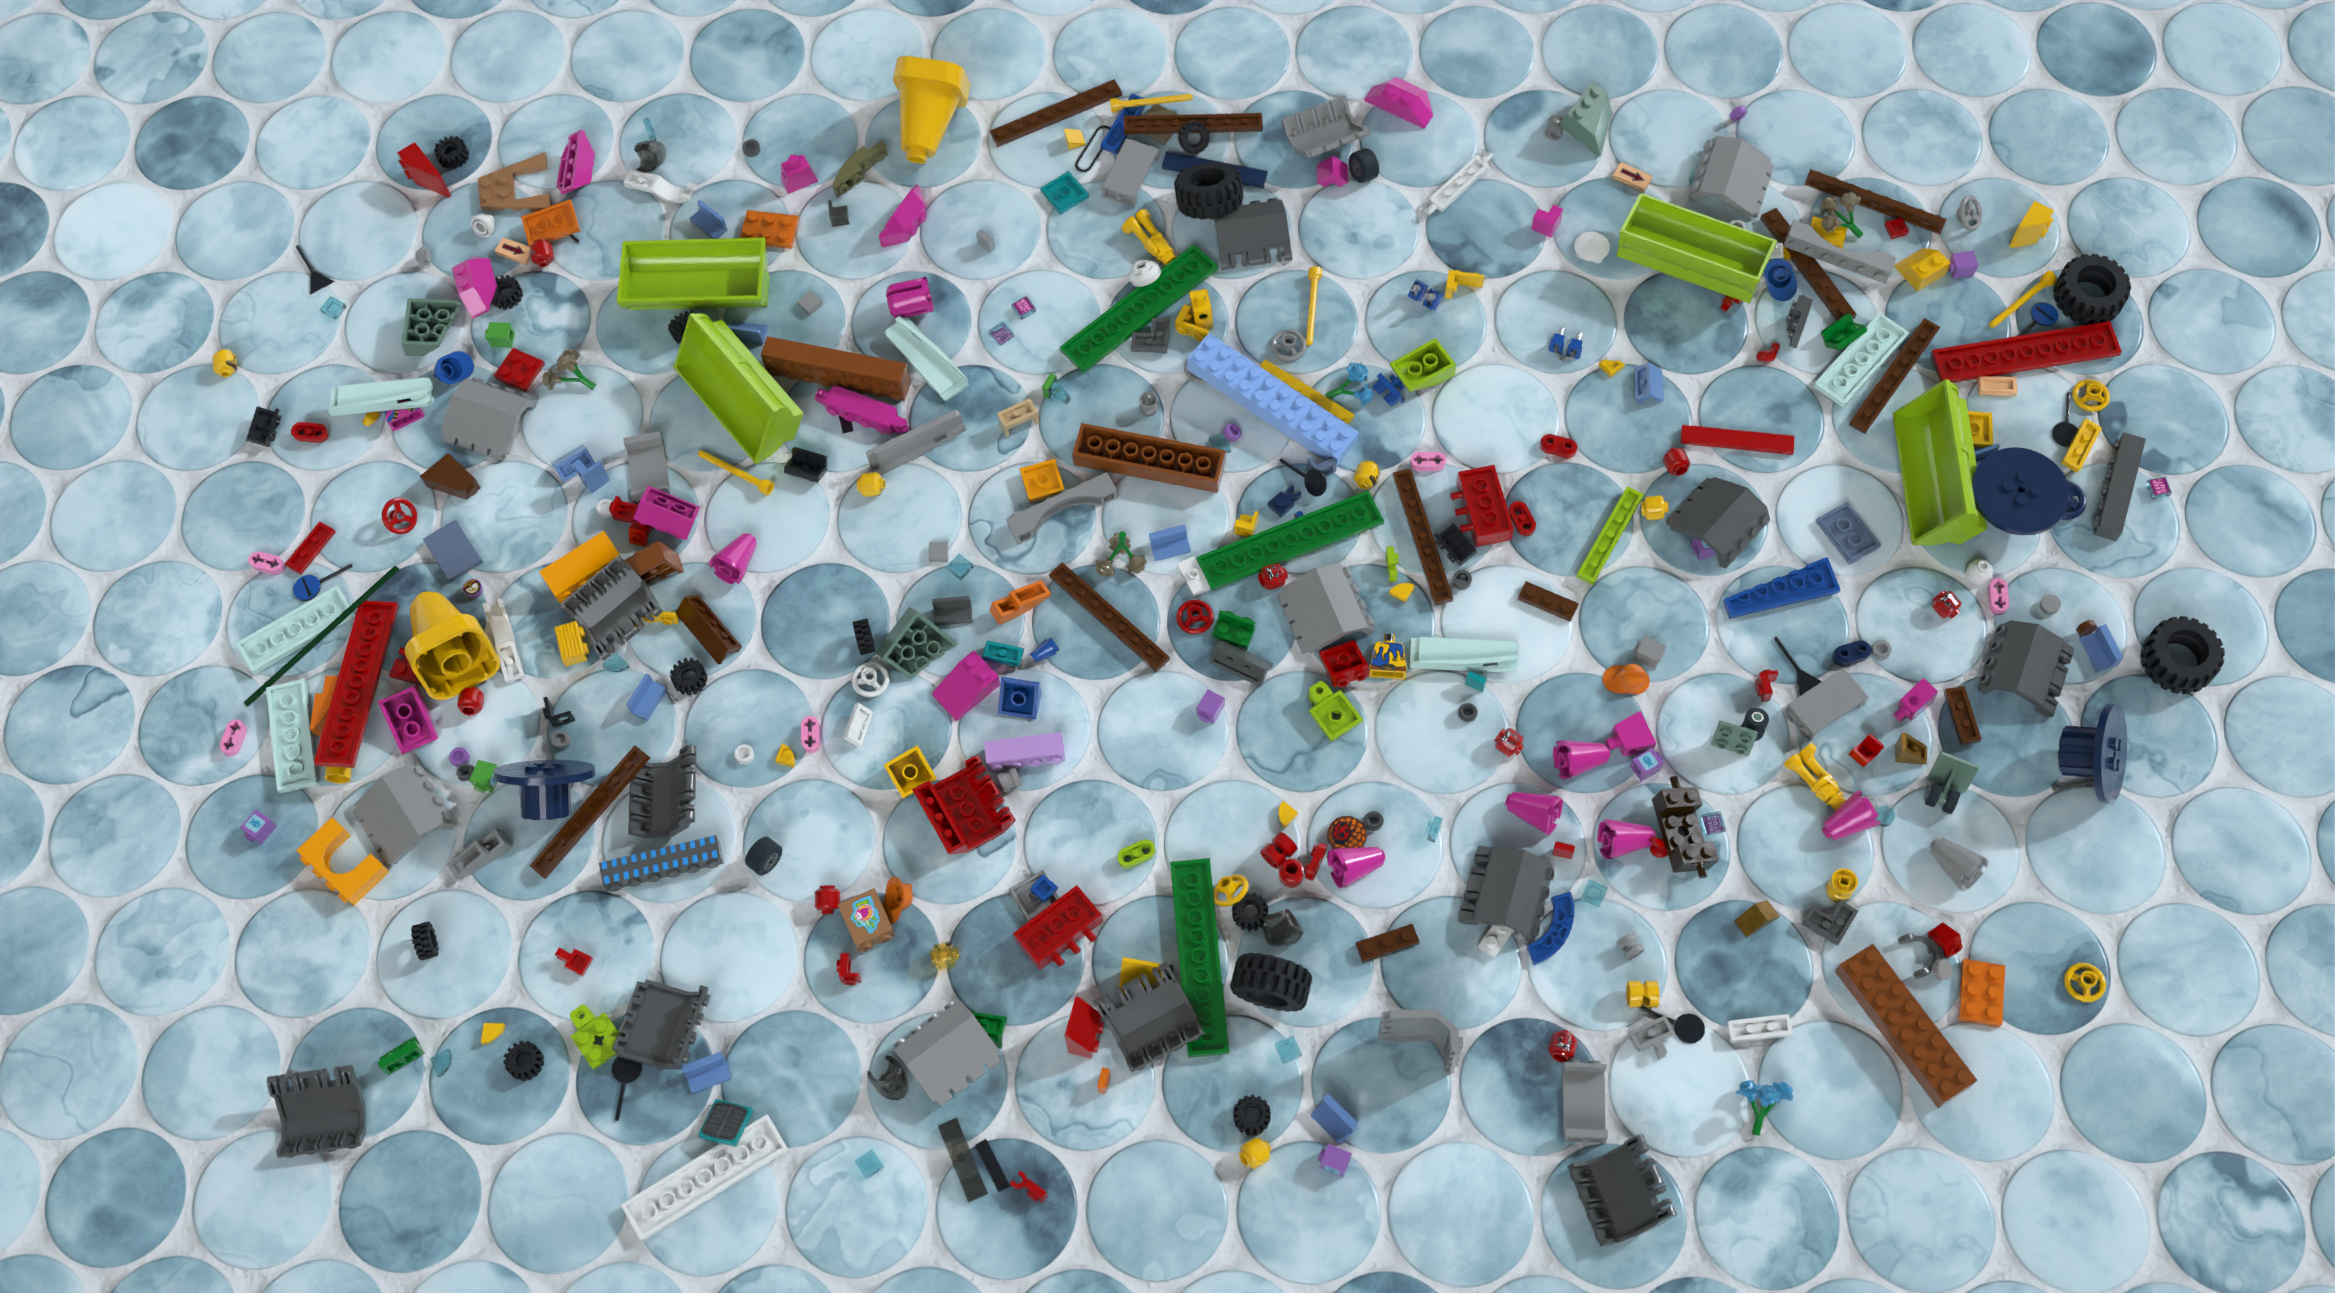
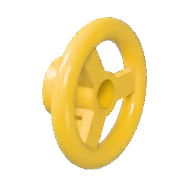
M2082 380L2074 386L2072 391V397L2076 405L2086 411H2100L2110 401V393L2107 387L2097 380ZM2086 385V394L2079 399L2078 391L2082 386ZM2088 400H2095L2101 404L2098 406H2088L2084 403Z
M1231 875L1221 878L1213 890L1214 903L1221 907H1228L1239 902L1248 891V880L1242 875ZM1243 886L1240 893L1233 898L1236 890ZM1219 892L1226 894V901L1218 898Z
M2077 963L2069 967L2065 973V988L2076 1000L2087 1003L2094 1002L2105 993L2106 980L2097 967L2088 963ZM2078 969L2090 970L2084 971L2081 975L2074 973ZM2070 979L2078 982L2082 988L2083 996L2072 988ZM2098 979L2100 983L2099 990L2091 996L2090 989L2097 983Z

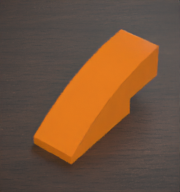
M1039 580L1009 592L1007 597L992 602L989 611L998 625H1001L1042 603L1051 596V593L1043 581Z
M325 676L323 693H315L310 730L316 736L322 735L338 676Z

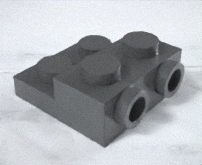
M1799 295L1797 302L1793 301L1786 322H1789L1787 330H1791L1788 337L1792 339L1790 347L1794 348L1798 346L1813 299L1803 295Z

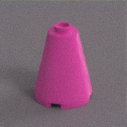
M743 533L716 553L709 561L710 568L713 566L716 570L714 574L726 583L733 584V582H737L739 584L744 578L757 546L755 537L752 534Z
M1561 740L1556 741L1558 745L1553 747V762L1555 769L1559 768L1561 772L1558 774L1561 779H1570L1608 762L1611 755L1610 749L1603 743Z
M1860 790L1854 792L1822 823L1824 828L1821 830L1827 839L1831 838L1834 841L1881 824L1880 820L1876 821L1875 819L1878 817V814L1867 797L1862 798L1860 796L1862 793Z
M1513 792L1507 796L1505 805L1507 810L1541 832L1551 835L1557 824H1554L1556 819L1561 817L1563 799L1553 795Z
M1604 819V822L1599 823L1597 841L1602 843V848H1599L1605 859H1613L1652 846L1653 844L1649 840L1652 836H1656L1655 831L1646 825Z
M1378 847L1334 848L1328 851L1327 855L1328 866H1332L1333 872L1330 873L1331 877L1339 888L1347 887L1383 866L1385 861V854Z

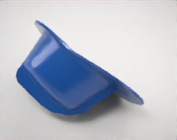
M1773 259L1768 262L1764 270V277L1770 295L1775 300L1781 302L1792 299L1797 291V281L1792 266L1783 259Z
M452 352L437 360L433 376L445 384H455L471 376L474 370L473 360L465 352Z

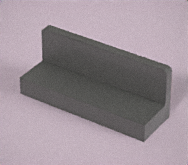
M1224 640L1215 645L1209 663L1259 687L1263 685L1267 671L1273 666V663Z

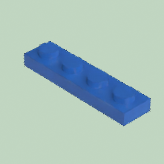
M1132 93L1128 100L1145 98ZM1145 106L1122 108L1102 141L1101 149L1117 155L1128 136L1124 135L1123 116H1140Z

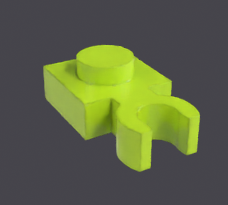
M1394 546L1386 547L1385 554L1389 582H1397L1396 564H1399L1398 553H1395Z

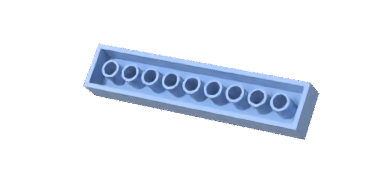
M1210 333L1207 334L1187 358L1186 369L1322 460H1328L1333 457L1336 462V468L1356 444L1359 435L1357 430Z

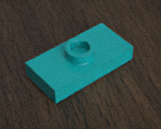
M987 640L982 659L1019 668L1024 648Z

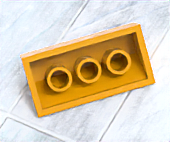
M602 531L539 572L552 594L561 604L618 555L620 556L605 531Z

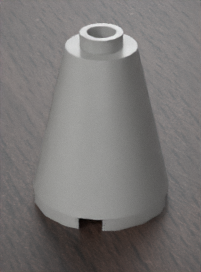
M1943 837L1940 839L1936 838L1930 844L1932 856L1962 891H1965L1964 887L1967 889L1971 888L1983 875L1981 871L1983 866L1988 867V859Z

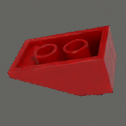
M415 142L397 152L400 158L398 162L409 180L412 179L416 185L448 198L451 197L442 176Z
M1075 996L1064 1037L1068 1053L1092 1059L1093 1054L1098 1052L1100 1041L1097 1040L1099 1033L1103 1034L1105 1022L1096 1009Z

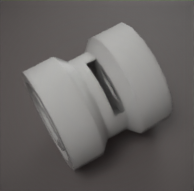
M1553 115L1549 117L1548 126L1544 133L1547 138L1551 140H1559L1563 133V128L1559 125L1563 119L1561 116Z
M1149 391L1142 393L1139 398L1141 413L1145 416L1155 415L1158 412L1156 394Z
M1015 767L1009 769L1007 773L997 774L1003 792L1009 791L1011 787L1022 785Z
M1633 932L1625 935L1616 943L1620 949L1624 950V956L1627 961L1638 957L1645 951L1643 946L1636 941L1637 937Z

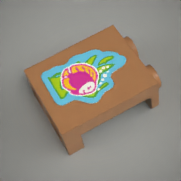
M875 888L838 904L858 952L868 951L874 945L880 942L886 943L895 936Z

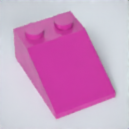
M973 650L953 668L935 689L932 696L958 721L1000 686L999 676Z
M418 685L378 701L401 754L439 739L428 706Z

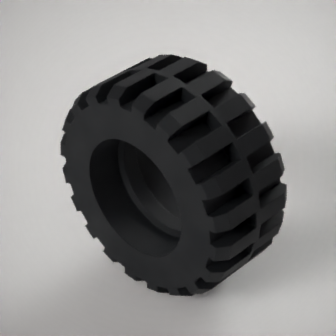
M1208 162L1206 164L1200 163L1197 166L1193 165L1179 173L1174 181L1178 210L1192 219L1199 218L1200 220H1205L1209 218L1210 220L1215 217H1224L1226 214L1229 215L1233 210L1238 209L1244 198L1241 174L1234 166L1227 163Z
M2088 254L2081 255L2080 258H2073L2062 269L2054 286V300L2057 302L2056 305L2059 310L2062 309V313L2066 317H2071V320L2074 322L2079 321L2081 324L2087 325L2112 321L2121 312L2130 296V278L2128 274L2124 273L2125 269L2117 265L2118 262L2109 260L2107 256L2103 255V257H2100L2098 254H2092L2091 256ZM2078 283H2093L2104 291L2106 297L2090 296L2081 290Z
M2180 616L2179 619L2171 617L2168 620H2163L2155 626L2144 641L2140 656L2143 657L2141 660L2142 666L2146 667L2145 673L2153 678L2151 681L2155 684L2159 683L2162 689L2166 691L2171 689L2172 693L2177 694L2182 691V694H2190L2192 691L2198 692L2203 687L2205 688L2209 685L2224 664L2225 650L2221 648L2223 643L2220 638L2217 639V633L2214 630L2211 631L2206 623L2201 624L2198 622V619L2192 618L2190 620L2187 616ZM2167 644H2180L2189 648L2196 656L2198 666L2187 667L2174 661L2168 653Z
M1248 953L1242 954L1237 958L1230 988L1232 993L1237 995L1238 998L1254 1005L1277 1011L1297 1012L1298 1010L1301 1011L1307 1004L1312 976L1309 970L1299 964H1295L1293 961L1268 954Z

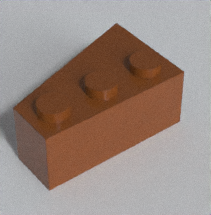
M660 541L652 543L644 550L638 551L633 556L624 559L647 585L650 584L649 581L661 577L662 580L667 578V574L678 571V574L684 572L678 553Z

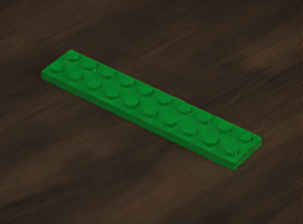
M1193 244L1163 267L1158 279L1149 285L1137 287L1059 347L1060 351L1084 374L1132 337V332L1141 330L1152 321V318L1158 317L1218 270V265Z
M1367 490L1196 557V560L1209 584L1210 590L1214 591L1260 573L1264 566L1275 563L1283 564L1384 524V520Z
M1210 858L1170 862L1181 985L1205 1033L1199 1039L1187 1043L1188 1058L1229 1054Z

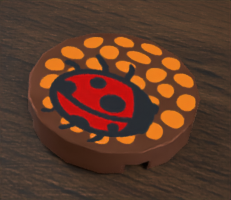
M1352 816L1336 818L1327 830V840L1332 849L1364 847L1367 839V831L1364 824Z

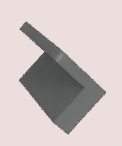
M970 596L932 599L935 626L973 623Z

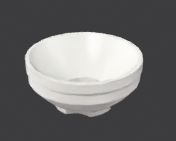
M1139 260L1132 267L1129 279L1133 286H1146L1158 279L1161 270L1156 262Z

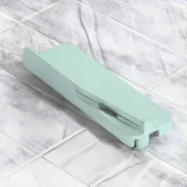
M899 316L895 319L896 323L886 329L885 335L887 340L945 403L969 386L965 375L909 318H901ZM912 333L915 334L918 338H920V341L917 338H915L912 335Z
M416 378L338 386L337 388H331L328 412L331 416L428 407L434 402V397L431 395L433 384L429 378ZM411 399V401L398 403V400Z
M1411 638L1410 668L1514 673L1518 668V644L1515 641ZM1497 662V665L1483 666L1485 663Z

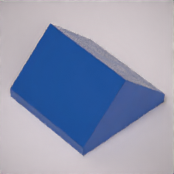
M1001 677L998 714L1036 719L1042 695L1040 682Z

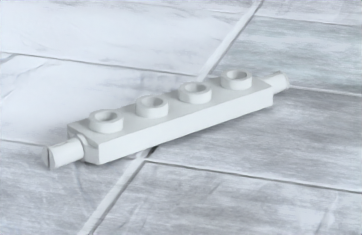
M1488 151L1483 157L1477 155L1473 157L1429 198L1431 205L1425 209L1426 214L1431 215L1436 209L1443 212L1489 169L1488 161L1493 158V154Z

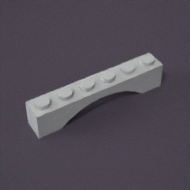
M1793 220L1783 244L1784 247L1884 284H1886L1891 276L1897 258L1881 251L1858 253L1841 249L1823 239L1810 225L1797 220Z
M1107 472L1098 474L1093 479L1081 482L1072 489L1064 490L1057 496L1046 498L1042 503L1029 506L1020 513L1012 514L1007 518L1008 528L1019 545L1034 538L1043 523L1055 513L1076 505L1092 504L1102 506L1118 498L1117 489Z

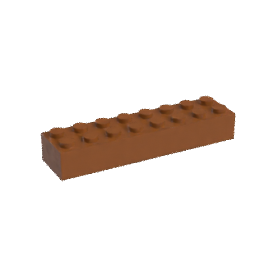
M767 336L761 352L765 369L771 376H783L790 380L798 379L806 383L813 382L826 387L839 386L858 393H869L877 397H890L893 400H906L911 384L907 363L769 336Z
M1081 423L1072 457L1074 466L1218 493L1226 463V450Z
M1874 944L1866 947L1838 966L1835 973L1937 1108L1965 1092L1978 1081Z

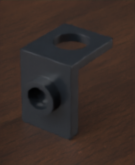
M547 696L543 697L545 704L543 714L545 719L549 720L552 727L575 721L571 711L554 715L550 700ZM562 717H568L565 720H559Z

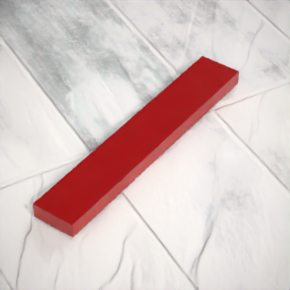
M1682 425L1680 444L1793 455L1795 436Z

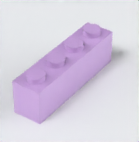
M1062 732L984 742L987 769L995 772L1001 771L1004 768L1015 767L1019 769L1022 766L1028 765L1037 767L1044 763L1059 764L1061 761H1065Z

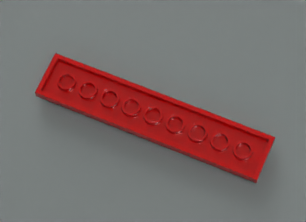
M2111 321L1933 349L1931 356L1940 382L1947 379L1954 383L1978 379L1981 376H1998L2120 356L2122 350Z
M365 601L357 609L315 755L314 764L316 766L355 768L399 609L397 602Z

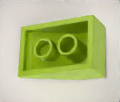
M1436 338L1389 363L1409 392L1439 385L1454 377L1456 370L1455 362Z

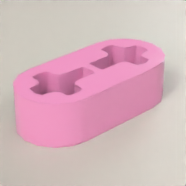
M1416 452L1411 456L1410 465L1416 471H1441L1445 467L1446 457L1440 452ZM1417 459H1420L1421 464H1417ZM1435 459H1439L1440 464H1436Z
M256 551L248 559L253 569L278 575L285 569V564L280 557Z
M2000 578L1993 579L1988 586L1989 609L1996 615H2002L2009 607L2008 586L2005 580ZM1995 585H1998V588H2001L1999 593L1997 592V588L1994 587ZM1998 599H1999V604L2002 606V608H1999L1998 605H1995V604L1997 603Z
M807 716L801 722V743L804 750L808 753H815L820 748V725L813 716ZM810 722L813 723L812 732H809L807 727ZM810 737H812L814 741L812 747L808 746V744L810 743Z
M234 719L226 726L220 742V749L227 756H234L241 749L247 732V727L241 720ZM238 726H239V727H240V730H236V731L234 732L233 729H234V728L236 729V728H238ZM231 744L234 745L233 747H230L229 749L226 748L227 746H231Z

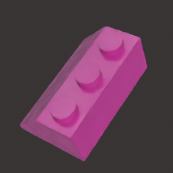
M647 486L633 519L637 520L640 524L655 527L660 532L672 534L675 538L687 540L700 506Z

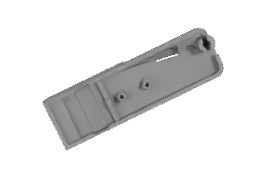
M953 410L866 451L872 472H877L880 475L890 472L967 431L962 421V416L958 410Z

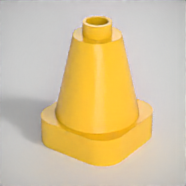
M900 56L896 61L893 81L899 92L901 149L906 152V159L908 161L925 164L927 158L935 156L956 108H963L967 105L971 84L965 70L955 63L913 56Z
M426 591L418 594L409 609L412 638L405 646V655L413 672L428 695L436 700H447L458 695L462 689L474 687L495 675L500 667V660L477 619L472 615L462 614L441 593Z

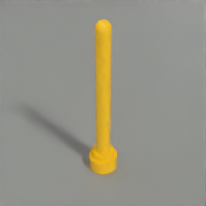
M1182 94L1126 101L1111 98V113L1118 112V110H1122L1121 108L1191 101L1193 95Z
M1315 266L1308 269V278L1311 281L1306 343L1308 346L1313 344L1318 282L1322 278V269Z
M2052 271L2045 272L2041 276L2039 283L1990 321L1989 326L1995 328L2044 287L2054 285L2058 280L2055 273Z
M704 450L698 451V455L701 458L757 486L759 491L766 496L770 495L773 491L774 483L768 479L760 480Z

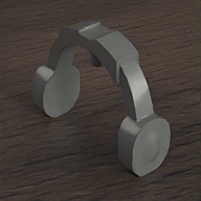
M1914 933L1898 938L1899 944L1914 941L1926 944L1930 947L1928 953H1933V963L1935 960L1941 959V952L1932 938L1915 936ZM1933 963L1928 967L1915 971L1913 973L1915 979L1929 975Z

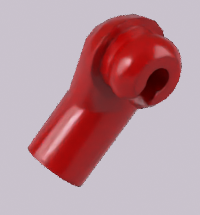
M1772 343L1769 350L1759 351L1756 354L1757 360L1762 362L1774 361L1781 347L1780 344Z

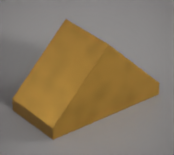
M1906 732L1902 733L1895 744V762L1925 765L1927 764V746Z
M1766 900L1752 905L1734 922L1747 938L1780 916L1769 901Z

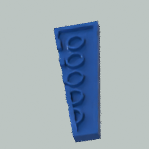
M1826 557L1808 564L1802 569L1791 571L1785 576L1776 577L1768 583L1759 584L1752 589H1747L1727 597L1723 603L1730 619L1837 594L1841 589L1830 561Z

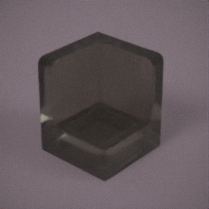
M828 200L829 217L832 227L850 225L848 207L846 205L833 207L832 200Z

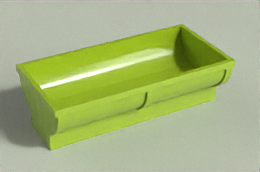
M1640 193L1619 232V249L1616 256L1750 303L1777 240Z
M727 238L623 241L617 304L622 309L629 308V310L768 307L770 276L767 270L766 239Z
M690 314L673 368L755 464H759L774 454L784 442L795 439L804 413L723 320L713 322L706 314Z
M1945 379L1892 413L1912 545L1915 546L1939 545L1947 542L1960 545L1987 530L1986 519L1976 508L1972 487V477L1977 464L1967 403L1965 399L1959 398L1958 387L1950 382V380Z

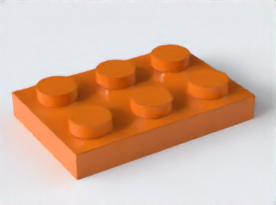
M571 199L521 217L529 246L538 239L551 242L581 231Z
M747 210L740 238H765L766 246L792 249L799 224V216Z
M1970 959L1962 960L1958 1020L1999 1027L2002 1025L2005 965Z

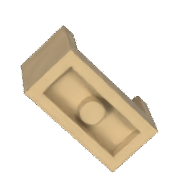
M1030 398L997 413L999 425L1006 437L1010 436V428L1030 419H1033L1036 424L1039 423L1038 411Z

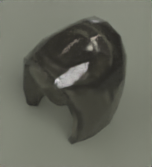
M641 141L634 148V151L637 152L640 158V166L637 168V171L647 173L656 170L664 163L667 156L664 144L659 141Z
M1289 909L1264 917L1267 925L1262 926V930L1270 946L1282 947L1296 944L1304 934L1303 928Z
M886 1055L885 1059L889 1061L886 1073L877 1080L871 1071H868L867 1078L883 1097L889 1100H900L908 1092L909 1083L907 1075L895 1058Z

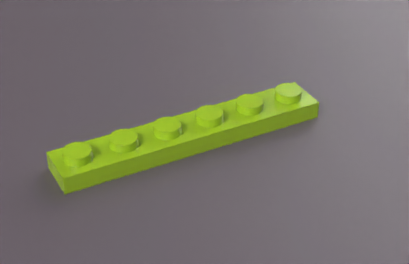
M1628 486L1626 487L1579 569L1577 578L1594 585L1642 501L1643 493Z

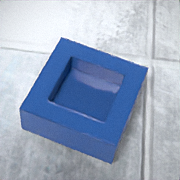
M1042 875L1030 887V892L1044 903L1058 890V886L1045 875Z

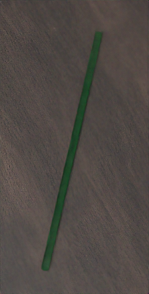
M394 566L243 703L249 707L266 691L267 687H271L393 577L399 571V568Z

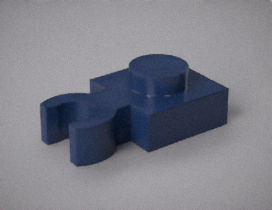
M1293 485L1287 489L1286 494L1281 491L1268 502V507L1280 518L1294 507L1293 501L1301 498L1300 491L1295 495L1292 494L1294 491Z

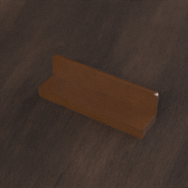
M699 595L684 597L676 614L717 664H722L727 654L740 651L742 645Z

